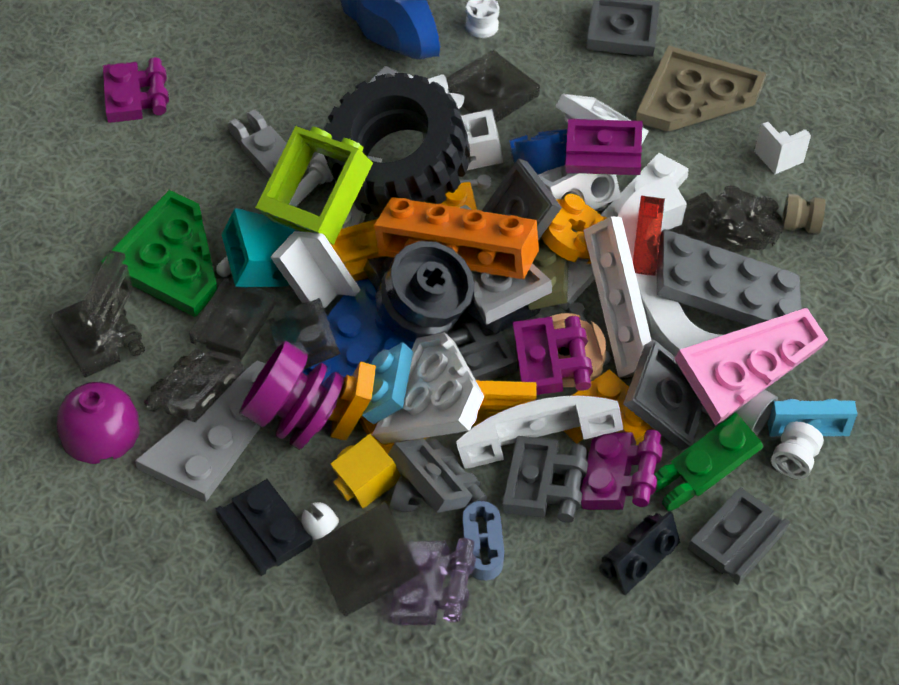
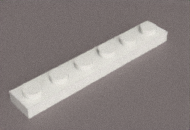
M658 153L641 171V175H637L620 193L621 198L614 200L603 211L601 216L607 218L611 216L617 217L625 201L640 187L654 180L670 175L678 188L687 178L689 168ZM578 257L576 262L569 261L567 303L558 305L561 308L567 310L595 279L592 264H586L589 259Z

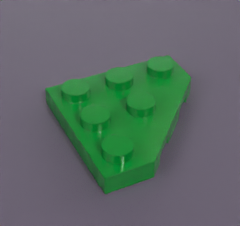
M171 190L165 193L101 261L104 272L193 317H196L218 292L200 205Z

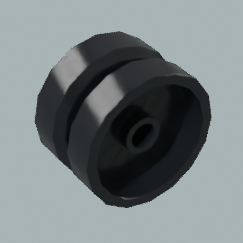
M419 241L407 245L395 256L388 271L379 282L375 294L377 312L384 325L395 335L413 343L420 337L443 332L447 334L471 303L475 289L473 274L466 261L450 247L429 241Z

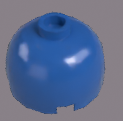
M568 128L539 132V135L530 137L531 140H528V135L511 139L509 144L514 164L518 159L527 161L537 175L564 166L566 163Z

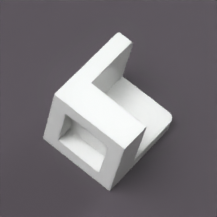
M765 122L760 125L754 152L774 174H777L804 162L811 134L807 130L800 131L791 136L786 131L778 133L769 122Z

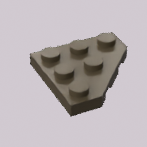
M668 46L637 110L635 121H643V125L669 132L755 106L764 85L766 73Z

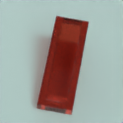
M641 196L632 259L634 271L637 274L656 275L665 198Z

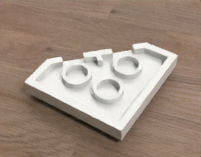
M445 332L417 338L412 348L413 356L403 408L379 421L372 434L382 444L470 431L471 426L477 419V412L484 398L458 347Z

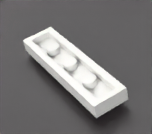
M611 216L583 231L618 377L628 378L634 376L644 345L652 340L622 217Z

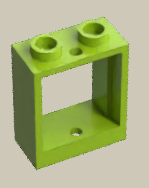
M295 126L255 208L271 221L296 231L322 233L329 243L334 245L373 162L362 152L364 147L351 139L343 138L339 142L332 139V135L320 128L312 126L309 131ZM314 152L345 162L320 216L289 205Z

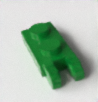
M734 413L670 461L671 464L663 466L654 473L657 477L655 492L664 489L680 476L686 482L679 484L673 491L669 492L663 498L662 505L667 511H673L695 495L699 497L763 448L762 441L737 413Z

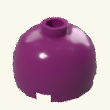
M89 382L76 387L64 398L57 411V434L65 452L75 460L97 464L100 463V459H107L113 456L115 460L122 457L134 446L140 434L139 416L129 395L119 387L105 382Z

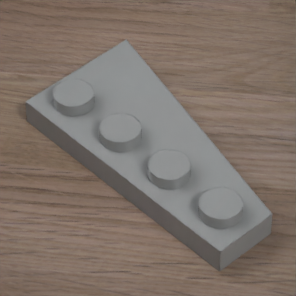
M257 360L135 460L137 469L207 502L260 429V426L240 415L239 410L265 363Z

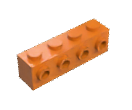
M391 197L374 224L379 255L395 258L407 245L419 241L437 242L452 248L466 261L471 271L522 280L525 279L539 251L537 220L514 215L508 216L483 212L481 210H470L444 204Z

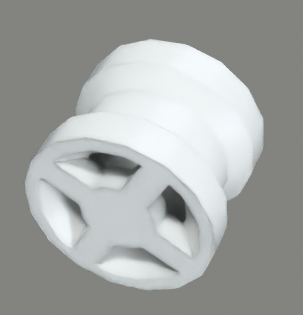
M469 0L466 5L467 18L465 27L467 32L478 38H487L494 35L498 31L499 24L497 19L499 15L498 3L495 0Z

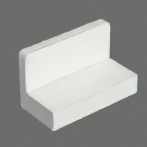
M294 231L271 256L275 265L311 314L320 315L337 294L356 296L360 292L359 286L322 233Z

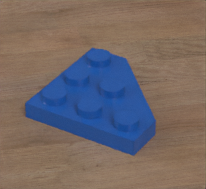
M369 279L355 281L360 288V292L356 296L344 295L300 349L308 354L307 362L302 372L305 375H308L320 363L327 366V371L321 385L335 371L344 376V378L346 375L352 376L360 361L371 364L379 352L390 350L401 342L406 344L411 350L413 348V342L398 337L384 325L376 308V290Z

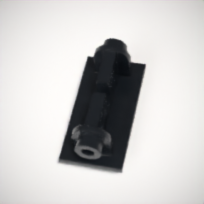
M668 511L664 516L655 513L653 516L647 515L627 535L628 542L632 543V546L621 541L601 558L600 572L608 579H611L613 576L617 577L623 594L626 595L639 582L644 580L648 573L681 543L673 512Z

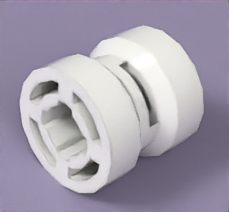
M797 421L790 422L785 426L781 436L782 443L776 446L771 457V463L781 474L794 479H804L809 476L814 465L813 457L819 454L824 439L822 434L812 425Z

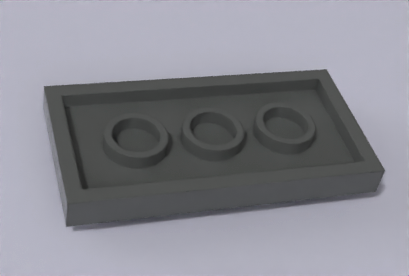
M663 229L657 237L658 296L748 326H753L802 309L800 278L798 274L667 229Z

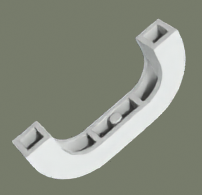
M668 175L647 183L636 190L622 205L617 217H622L651 340H656L672 355L676 356L680 349L723 335L709 333L698 328L687 318L678 302L657 295V264L651 256L646 242L654 235L662 232L663 229L668 230L680 226L687 205L671 176Z

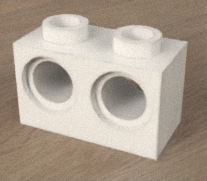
M564 165L538 175L555 199H561L562 196L564 199L567 194H575L581 197L585 204L595 211L603 210L609 205L608 203L621 198L617 177L614 174L566 173Z

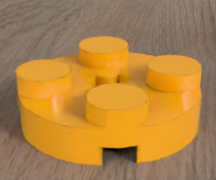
M567 194L564 199H556L562 209L541 237L544 243L560 257L572 262H576L578 257L589 259L586 264H591L583 230L607 219V217L601 216L593 208L586 205L584 200L578 195Z

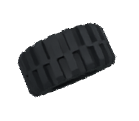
M395 73V77L388 78L386 74L375 76V81L368 84L366 81H363L356 85L357 90L352 94L347 92L339 100L341 103L339 108L334 106L329 114L328 119L330 123H326L324 126V131L332 135V139L339 142L343 138L351 139L364 147L362 152L368 157L374 145L391 133L402 130H414L427 134L420 147L411 155L401 160L385 163L372 161L373 164L355 199L354 204L356 208L365 214H370L373 211L374 216L379 218L391 197L433 204H441L447 200L445 194L448 191L451 193L455 192L461 184L458 176L463 177L466 174L469 166L467 159L470 157L468 135L460 111L451 94L446 93L444 87L437 82L432 81L429 83L428 78L420 75H414L413 78H409L408 73ZM324 155L335 182H337L345 162Z

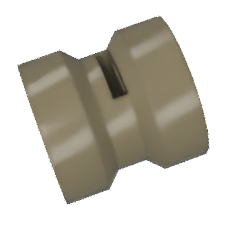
M788 193L784 204L782 229L794 231L797 228L804 227L807 233L820 234L825 214V199L813 197L806 201L800 195Z

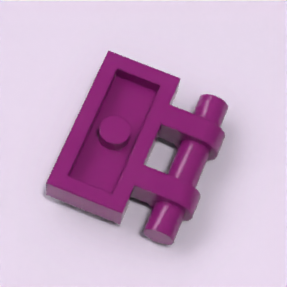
M153 57L149 59L148 67L144 71H139L137 62L103 65L105 106L108 123L143 119L142 109L152 108L155 115L166 113L169 95L168 90L164 87V83L167 80L166 69L162 66V61L159 58ZM150 86L148 92H141L140 87Z
M552 316L513 322L521 382H536V395L562 392V378L564 377L573 378L575 388L579 391L588 390L591 387L590 376L593 373L591 359L586 357L587 334L586 330L581 327L578 316L567 317L564 321L565 328L554 329ZM566 347L569 349L570 358L559 359L557 348Z
M652 429L647 430L644 440L639 445H636L632 432L609 433L593 437L587 460V475L583 479L581 489L583 495L581 501L582 508L586 510H623L626 496H633L632 503L635 506H648L650 495L654 494L656 490L657 477L654 475L656 464L661 461L663 451L660 445V432ZM632 465H639L638 471L630 476Z

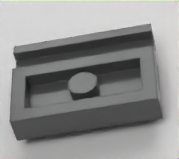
M739 487L690 540L688 549L720 573L726 572L734 578L733 582L739 585L787 531L790 521L785 518L782 521L773 514V509Z

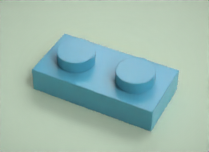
M403 342L390 350L379 352L371 365L376 366L372 399L362 416L373 425L403 408L413 351Z
M796 399L774 401L768 420L770 437L782 436L785 426L790 422L797 421L812 425L822 436H850L857 417L855 401H839L837 399H827L824 401H799Z

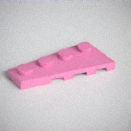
M804 308L680 349L674 359L716 426L821 349L828 338L808 308Z

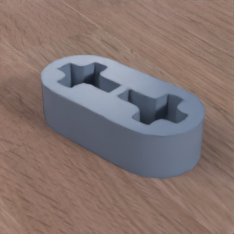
M486 501L473 502L464 510L462 519L465 565L472 577L486 581L497 577L503 569L504 545L499 510L493 504ZM476 517H484L487 523L486 533L479 534ZM480 547H487L488 557L491 559L489 565H482V561L479 559Z

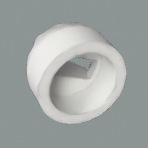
M321 502L311 504L313 512L310 513L307 510L302 512V525L305 531L313 537V540L320 539L329 534L339 522L333 510Z

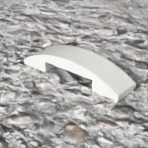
M560 396L535 400L504 410L477 424L458 439L456 443L464 469L504 460L501 446L516 443L518 436L536 438L580 427L583 439L585 440L623 430L618 401L593 396Z

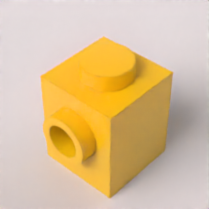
M371 434L367 435L357 444L343 449L337 456V459L330 463L338 477L333 481L334 486L347 502L354 498L362 509L397 484L401 476L395 462Z

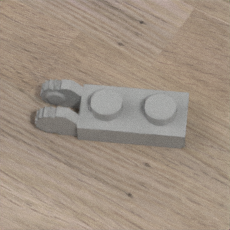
M253 109L247 112V120L256 133L249 136L245 126L236 118L229 121L228 126L232 136L241 145V150L270 179L287 143L271 126L267 125L264 117ZM307 166V169H306V171H305V173H304L302 179L309 173V172H308V168H309L308 166Z

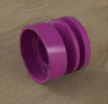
M284 340L258 374L240 407L239 414L260 427L266 426L275 415H278L281 419L277 426L276 437L284 439L293 427L296 426L290 438V445L300 450L322 429L332 414L344 383V376L335 371L321 385L327 371V366L320 363L308 375H305L302 372L305 368L308 354Z

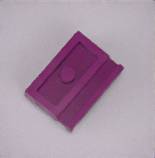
M568 119L566 173L641 175L643 121Z

